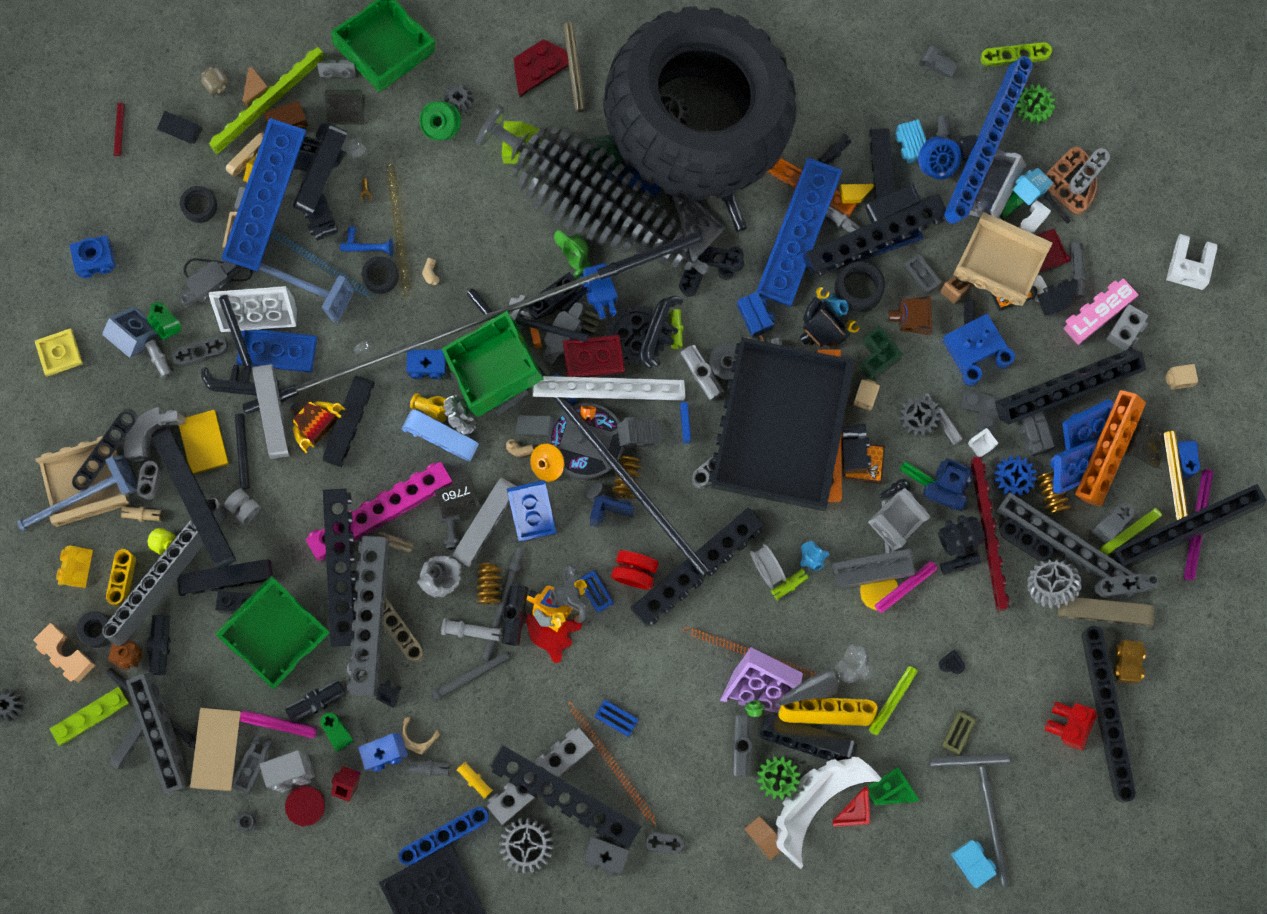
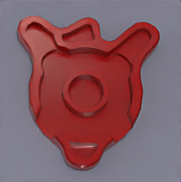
M532 613L527 614V621L525 622L528 626L531 641L537 647L546 650L554 663H559L562 660V650L572 645V640L568 637V634L578 631L582 627V623L566 619L558 632L548 626H540Z

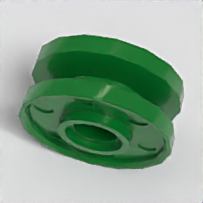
M431 102L420 113V128L429 139L436 141L448 140L457 135L460 130L461 116L458 109L450 102ZM439 117L442 118L441 125L438 122Z

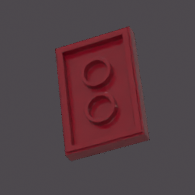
M620 335L589 338L588 342L576 339L563 341L567 377H591L625 372Z

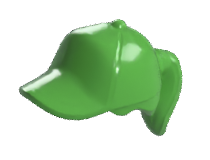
M557 230L554 240L562 249V253L567 257L570 266L576 269L574 278L577 280L583 275L584 268L592 267L588 259V244L579 234L568 236L561 230Z

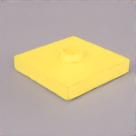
M71 328L35 340L41 364L47 377L83 364Z

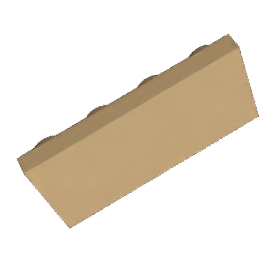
M200 708L190 788L231 791L240 711Z

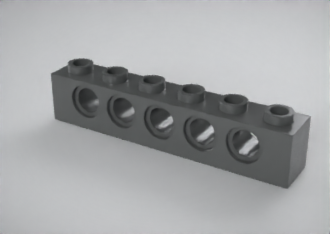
M145 673L126 680L164 793L168 794L190 786L191 780L154 673Z

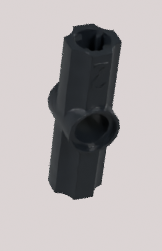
M512 585L510 588L508 606L503 610L505 626L502 643L505 645H520L522 626L527 621L525 606L528 587Z
M152 615L151 636L147 640V652L149 654L148 673L153 672L154 675H166L167 655L170 653L168 647L169 643H171L169 637L170 616Z
M336 680L321 689L308 692L302 699L287 706L285 710L291 722L295 723L310 714L318 713V710L321 708H327L330 703L346 694L339 680Z

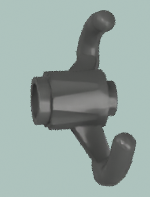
M568 565L563 572V585L551 590L550 598L554 606L561 607L567 605L577 610L579 615H575L573 619L575 622L581 623L586 618L587 608L579 600V589L574 586L577 574L574 565Z

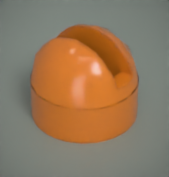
M581 406V417L586 420V417L592 420L596 414V407Z

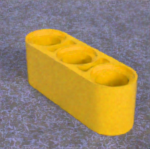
M125 549L115 553L106 593L107 601L115 607H120L128 598L136 565L135 555ZM129 555L128 562L122 564V558ZM125 574L124 581L118 583V577ZM121 593L120 600L114 602V596Z

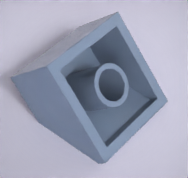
M132 307L110 317L102 335L130 358L141 353L145 349V344L153 340L158 334L147 322V317L136 307Z

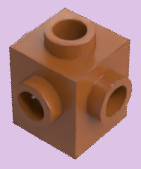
M127 640L121 646L112 644L108 661L118 665V668L130 670V667L138 668V664L143 656L142 649L136 645V642Z

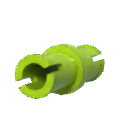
M673 309L669 311L670 325L677 328L678 333L675 335L671 334V338L674 340L671 348L679 349V347H683L682 332L684 327L681 324V310Z
M801 568L791 577H786L785 582H782L773 590H770L772 595H775L774 598L778 601L788 592L796 590L795 587L809 579L807 574H804L805 571Z

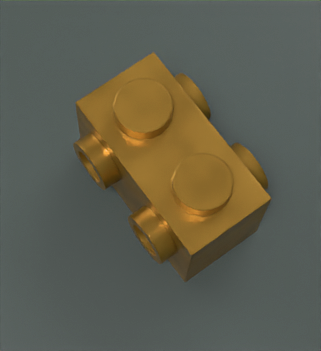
M1123 640L1116 646L1115 654L1118 658L1117 664L1114 667V676H1116V682L1137 684L1144 678L1145 669L1142 668V661L1146 657V648H1144V642Z

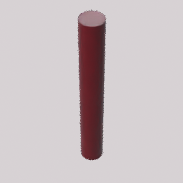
M117 103L114 156H121L124 103Z

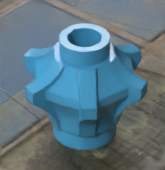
M831 293L830 297L822 299V301L828 303L839 317L847 314L849 306L846 300L839 299L834 293Z
M814 541L806 542L801 546L802 560L800 565L801 567H808V569L812 568L814 571H818L824 567V560L829 556V553L819 548Z

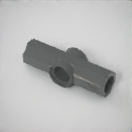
M735 716L733 776L750 777L753 719L751 716ZM738 742H746L748 750L745 752L740 751L737 747Z

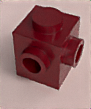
M342 766L339 773L335 772L331 783L333 787L331 795L350 802L358 788L361 772Z

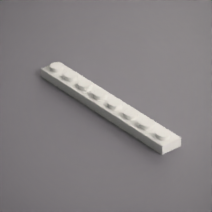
M543 376L544 380L532 386L533 397L685 399L684 380Z

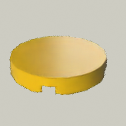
M895 579L860 585L861 599L867 607L877 610L875 604L897 588L898 584Z

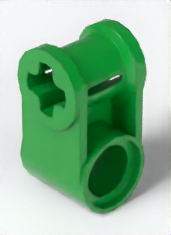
M155 302L151 305L150 313L147 315V322L161 339L165 340L181 332L180 322L163 303Z
M326 713L322 716L321 726L336 752L354 742L346 727L343 726L335 714ZM328 718L335 719L333 727L326 726Z

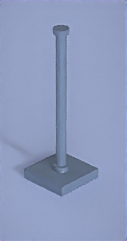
M261 263L259 268L260 271L326 298L322 309L330 320L336 323L339 322L355 292L347 279L340 275L329 292Z
M124 455L113 456L105 460L113 476L29 518L18 520L19 528L24 531L28 526L117 483L122 495L137 492V480Z

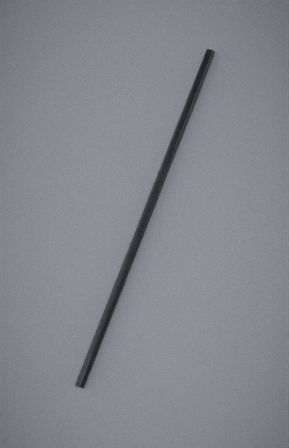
M474 288L467 292V296L483 315L493 312ZM538 366L542 376H547L543 372V370ZM553 397L701 576L707 575L710 572L709 568L565 397Z

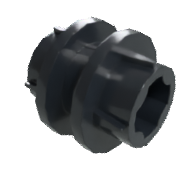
M960 515L957 517L958 524L955 525L953 521L948 520L945 522V527L939 529L940 543L949 556L957 554L959 557L965 556V548L968 547L970 551L975 552L978 550V545L984 543L983 529L977 518L973 516L966 518L964 515Z

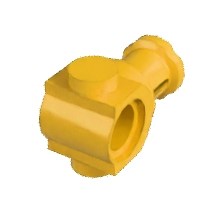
M418 393L413 395L410 402V408L413 410L419 409L424 411L425 415L440 423L445 422L448 417L445 415L446 410L443 408L446 398L435 396L427 399L421 397Z

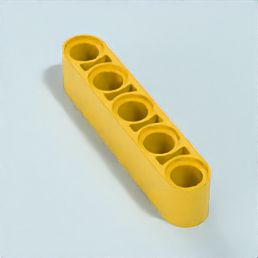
M814 698L781 705L778 715L782 721L789 723L869 726L874 721L878 707L872 700Z

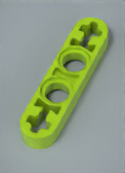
M1044 42L988 48L983 51L980 60L987 67L1010 65L1022 57L1020 54L1022 50H1026L1029 52L1030 56L1028 58L1032 62L1045 61L1050 57L1052 48L1048 43ZM1041 48H1043L1044 51H1047L1045 55H1043V53L1040 52ZM1008 52L1012 55V58L1006 60L1002 54ZM987 54H990V57H993L991 61H989L988 58H985Z
M1155 508L1102 546L1099 551L1108 556L1115 548L1122 546L1123 543H1126L1162 517V513L1158 508Z

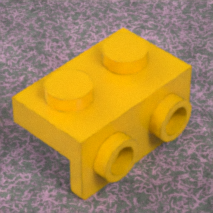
M71 545L65 547V550L63 549L60 554V561H62L61 569L59 568L56 574L58 585L86 588L93 550Z

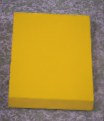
M211 410L186 417L185 424L179 425L187 461L193 474L228 465L229 462L216 411Z

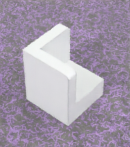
M986 428L974 436L968 444L978 457H983L993 450L998 442Z

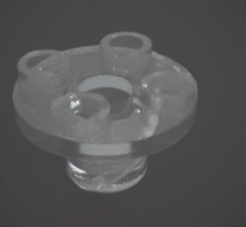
M850 645L841 661L837 663L835 670L842 681L853 683L858 679L868 680L873 674L874 667L869 663V652L866 648Z

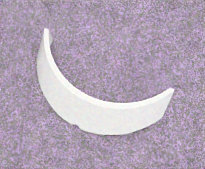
M851 757L852 759L839 761L833 759L826 762L827 765L818 770L812 769L799 780V785L794 786L797 789L796 793L790 791L791 797L786 796L783 802L784 808L776 821L778 826V841L776 843L778 849L800 869L803 867L802 845L804 836L817 811L831 797L843 789L863 782H879L882 779L871 766L859 757Z

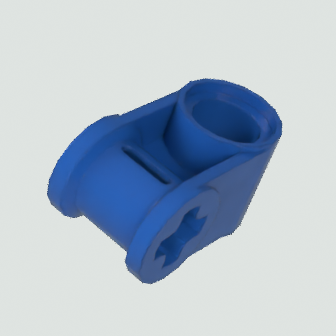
M1195 440L1179 441L1177 445L1182 477L1188 479L1194 476L1200 469L1198 446Z

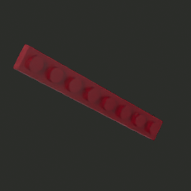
M973 457L970 463L981 526L985 536L984 543L996 611L1000 612L1005 611L1010 604L1009 596L1005 594L1004 590L1006 578L1005 575H1002L1000 568L1003 567L1002 557L998 556L997 551L999 539L994 534L996 522L991 517L993 506L987 494L989 492V483L985 481L984 477L986 466L982 462L981 457Z

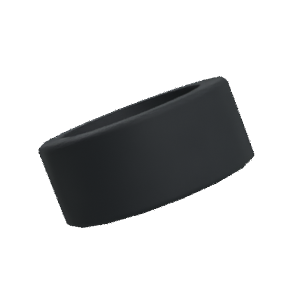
M204 186L188 188L182 194L179 203L183 214L194 223L207 222L213 218L218 206L212 192ZM196 195L206 196L210 203L207 210L200 214H193L188 209L189 200Z
M381 256L369 259L364 264L361 274L365 286L376 294L390 292L395 288L399 277L395 264L390 259ZM384 265L389 268L391 278L387 283L375 285L370 281L369 273L375 266Z

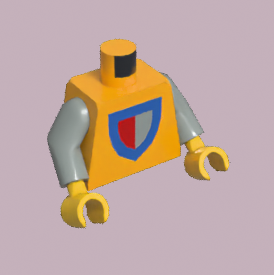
M580 579L574 583L575 588L579 589L580 595H583L585 593L584 588H587L585 581ZM546 586L541 594L530 590L526 600L534 604L532 615L540 626H548L558 632L573 608L567 605L558 607L552 604L550 591L554 590L555 587Z

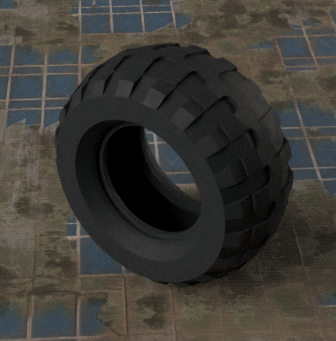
M697 6L683 7L678 13L669 10L659 14L651 22L641 25L628 38L627 43L615 54L608 72L603 97V109L605 117H607V128L615 148L619 149L621 159L629 169L634 168L638 171L640 179L648 185L652 186L655 183L663 187L666 194L676 197L678 193L686 194L693 200H704L708 196L723 198L736 192L738 189L743 190L758 181L780 159L791 137L797 116L794 78L792 71L787 69L786 57L782 50L771 44V37L761 28L756 29L748 24V19L740 15L734 17L724 13L722 9L710 7L709 10H699ZM693 76L711 80L730 93L739 108L741 120L735 125L719 131H699L689 128L678 122L668 113L661 102L658 90L669 81L681 77Z

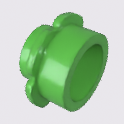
M751 700L746 704L745 710H747L748 716L758 717L763 714L765 707L760 701Z

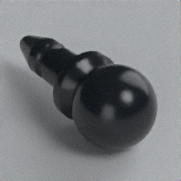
M899 479L891 485V488L883 491L879 497L888 498L904 488L909 491L910 483L906 479Z

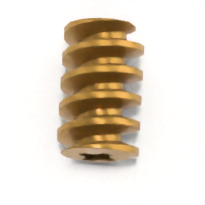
M620 457L619 462L633 479L634 477H640L636 470L642 469L637 464L642 461L633 457ZM616 474L618 479L614 480V484L617 486H614L612 489L615 492L614 495L626 499H635L630 489Z
M1054 472L1037 477V481L1042 482L1039 484V488L1045 489L1041 492V495L1047 496L1043 499V503L1048 504L1045 510L1051 511L1048 515L1063 512L1071 507L1070 505H1064L1069 500L1068 498H1062L1066 491L1060 494L1053 492Z
M478 564L482 568L478 571V575L482 577L478 578L477 582L482 585L477 586V590L480 593H477L476 597L481 600L476 603L494 605L501 602L500 599L495 597L501 594V592L496 590V588L502 587V584L497 583V580L502 579L497 573L503 571V569L497 567V564Z

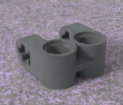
M1126 503L1119 505L1103 518L1091 532L1104 544L1108 543L1134 516L1132 506ZM1126 509L1128 511L1127 516L1122 510Z

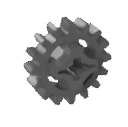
M915 395V400L913 401L911 398H908L909 404H902L905 410L899 411L903 415L899 420L905 422L902 425L903 429L908 427L907 432L910 434L914 431L916 437L919 433L925 437L926 431L932 434L931 428L937 429L936 422H941V418L937 417V415L941 414V411L935 410L938 404L932 405L933 399L930 398L927 401L925 395L922 396V399ZM922 404L929 406L931 410H926L922 407ZM915 406L913 411L911 413H908L911 407ZM918 409H920V411H921L922 414H923L922 419H921V420H922V423L920 422V420L918 419V417H916V416H918V412H919ZM932 419L930 424L926 426L927 421ZM909 422H915L919 428L912 426Z

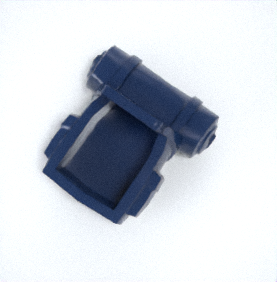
M946 458L945 461L940 463L936 471L937 480L925 486L924 497L929 498V501H935L952 510L956 509L961 512L967 506V497L963 494L964 489L968 488L971 483L972 468Z

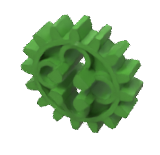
M1031 84L1029 89L1023 88L1014 109L1019 110L1017 116L1022 115L1023 122L1028 119L1029 124L1035 121L1038 125L1040 120L1046 122L1047 117H1051V111L1055 108L1053 105L1055 99H1050L1052 92L1046 93V87L1041 90L1040 85L1034 88ZM1037 96H1040L1041 98L1038 104L1035 105L1032 113L1027 112L1031 105L1034 104Z
M774 756L773 762L767 759V766L762 764L760 766L763 772H757V775L762 777L757 780V784H762L760 791L766 790L765 796L768 797L771 794L773 795V800L779 796L782 801L784 795L790 798V791L795 793L797 791L794 785L800 784V781L796 780V778L800 777V773L794 772L797 766L791 767L792 761L784 762L783 756L780 761L777 760L776 756ZM783 766L784 771H782L781 778H791L792 783L787 784L784 780H780V790L774 791L773 786L776 784V779H766L765 774L771 773L772 776L777 777V767Z

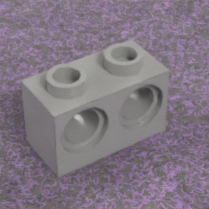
M1128 304L1106 340L1123 350H1127L1129 347L1133 348L1139 339L1136 337L1138 332L1142 333L1148 324L1145 322L1148 315ZM1130 318L1135 319L1137 324H1132ZM1120 333L1126 334L1128 339H1123Z

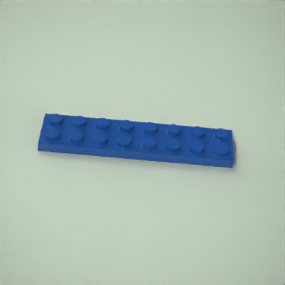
M272 118L269 119L221 260L256 272L259 271L306 130Z
M807 158L756 291L760 296L788 307L792 306L807 266L802 256L805 252L814 248L842 174L841 169Z

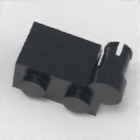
M321 194L313 213L308 215L303 212L305 219L309 218L311 223L307 225L311 236L315 235L317 241L338 233L324 194Z
M866 424L842 426L843 474L866 473L868 467H871V456H867V448H870V439L866 437Z

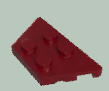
M542 39L514 57L519 97L568 67L567 51Z

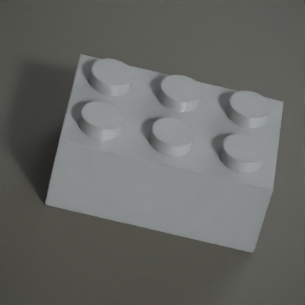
M299 750L259 764L266 787L273 789V791L287 792L292 790L293 785L303 786L311 783V779L315 778L309 755Z

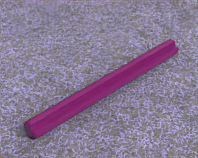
M1204 469L1202 471L1195 512L1208 506L1214 474L1212 470ZM1203 534L1190 540L1184 572V579L1195 580Z

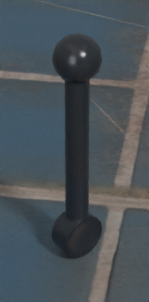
M1044 193V199L1052 204L1066 224L1071 222L1070 218L1052 200L1050 193Z

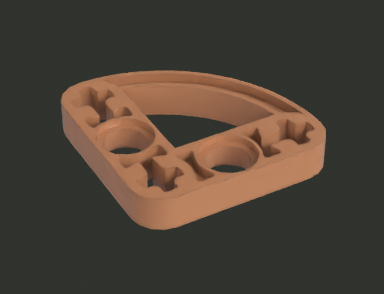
M1079 147L1071 148L1045 174L1049 179H1055L1048 191L1074 214L1085 212L1091 204L1097 189V176L1088 186L1085 198L1081 194L1072 193L1069 189V184L1064 180L1080 163L1084 165L1090 158ZM1078 153L1079 157L1075 158L1071 163L1069 160L1073 154ZM1058 166H1067L1068 172H1060ZM1085 168L1087 175H1094L1092 168ZM1060 183L1061 185L1058 187L1056 191L1055 187L1056 185L1058 186V184ZM1060 190H1068L1069 196L1062 197L1060 195ZM1072 196H1075L1071 203H1069L1068 201L1072 198ZM1079 202H1081V203H1082V206L1079 207V208H1076V207H1075L1076 203L1078 204Z

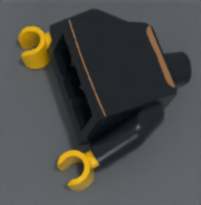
M819 287L816 291L817 297L813 298L803 317V330L805 333L800 335V339L805 345L811 341H814L819 347L824 345H840L851 335V332H858L859 326L856 325L854 328H851L856 321L849 320L845 323L826 301L822 302V299L829 296V291L824 296H821L820 292L823 287Z

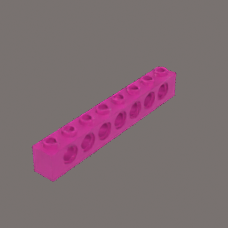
M434 462L427 466V470L412 474L406 482H398L393 486L392 490L379 493L373 501H365L359 506V509L355 511L350 510L349 512H352L353 524H349L350 531H353L354 542L454 485L441 462ZM429 477L435 479L432 485H426L425 480ZM411 487L418 488L417 493L414 495L408 494V490ZM394 497H400V503L396 505L391 503ZM378 506L384 507V511L381 514H375V509ZM366 516L367 521L364 524H359V517ZM339 522L334 525L335 533L341 534V529L344 526L342 523ZM325 528L320 531L315 530L308 535L309 537L305 539L319 562L326 558ZM338 542L335 545V551L343 549L345 544Z

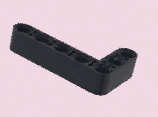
M331 123L320 124L315 138L320 140L294 200L293 208L308 215L313 213L346 138V130Z

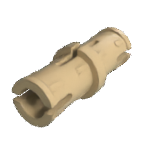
M123 506L121 510L129 512H121V518L138 519L140 522H144V520L162 521V517L154 516L162 515V510L146 509L143 506H140V508Z

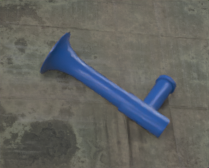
M348 227L347 243H340L341 251H383L388 253L390 257L393 255L392 238L382 244L354 243L355 227Z

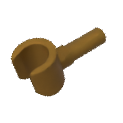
M362 178L363 192L360 198L364 202L363 197L369 195L370 201H372V195L367 187V179Z

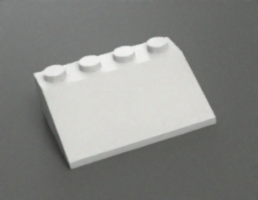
M286 286L209 292L211 304L221 332H231L218 299L222 295H228L241 331L296 327L297 307L293 295Z

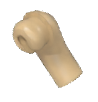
M427 258L422 275L428 284L437 285L439 277L433 272L436 261Z
M510 439L506 443V449L515 457L520 458L531 455L533 452L532 444L522 447L514 439Z

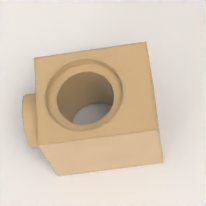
M1195 364L1172 367L1167 372L1168 374H1166V382L1171 386V390L1194 387L1198 383Z
M861 380L853 405L871 411L880 386L873 380Z

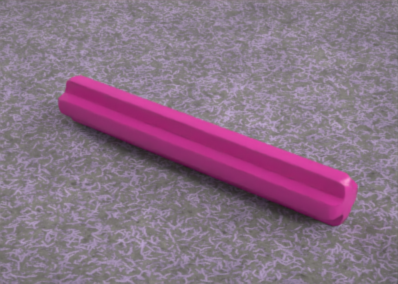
M933 561L928 562L915 575L909 577L876 603L875 608L879 613L886 611L937 570Z
M245 710L240 714L241 722L308 738H314L317 733L316 727L305 724L292 723L288 720Z

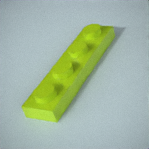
M117 687L50 728V731L57 744L61 746L130 703L121 687Z

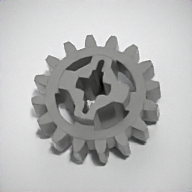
M452 395L444 401L445 415L448 416V421L453 428L456 427L457 431L462 432L463 435H468L477 428L475 425L477 424L476 416L462 397L459 398L458 395Z

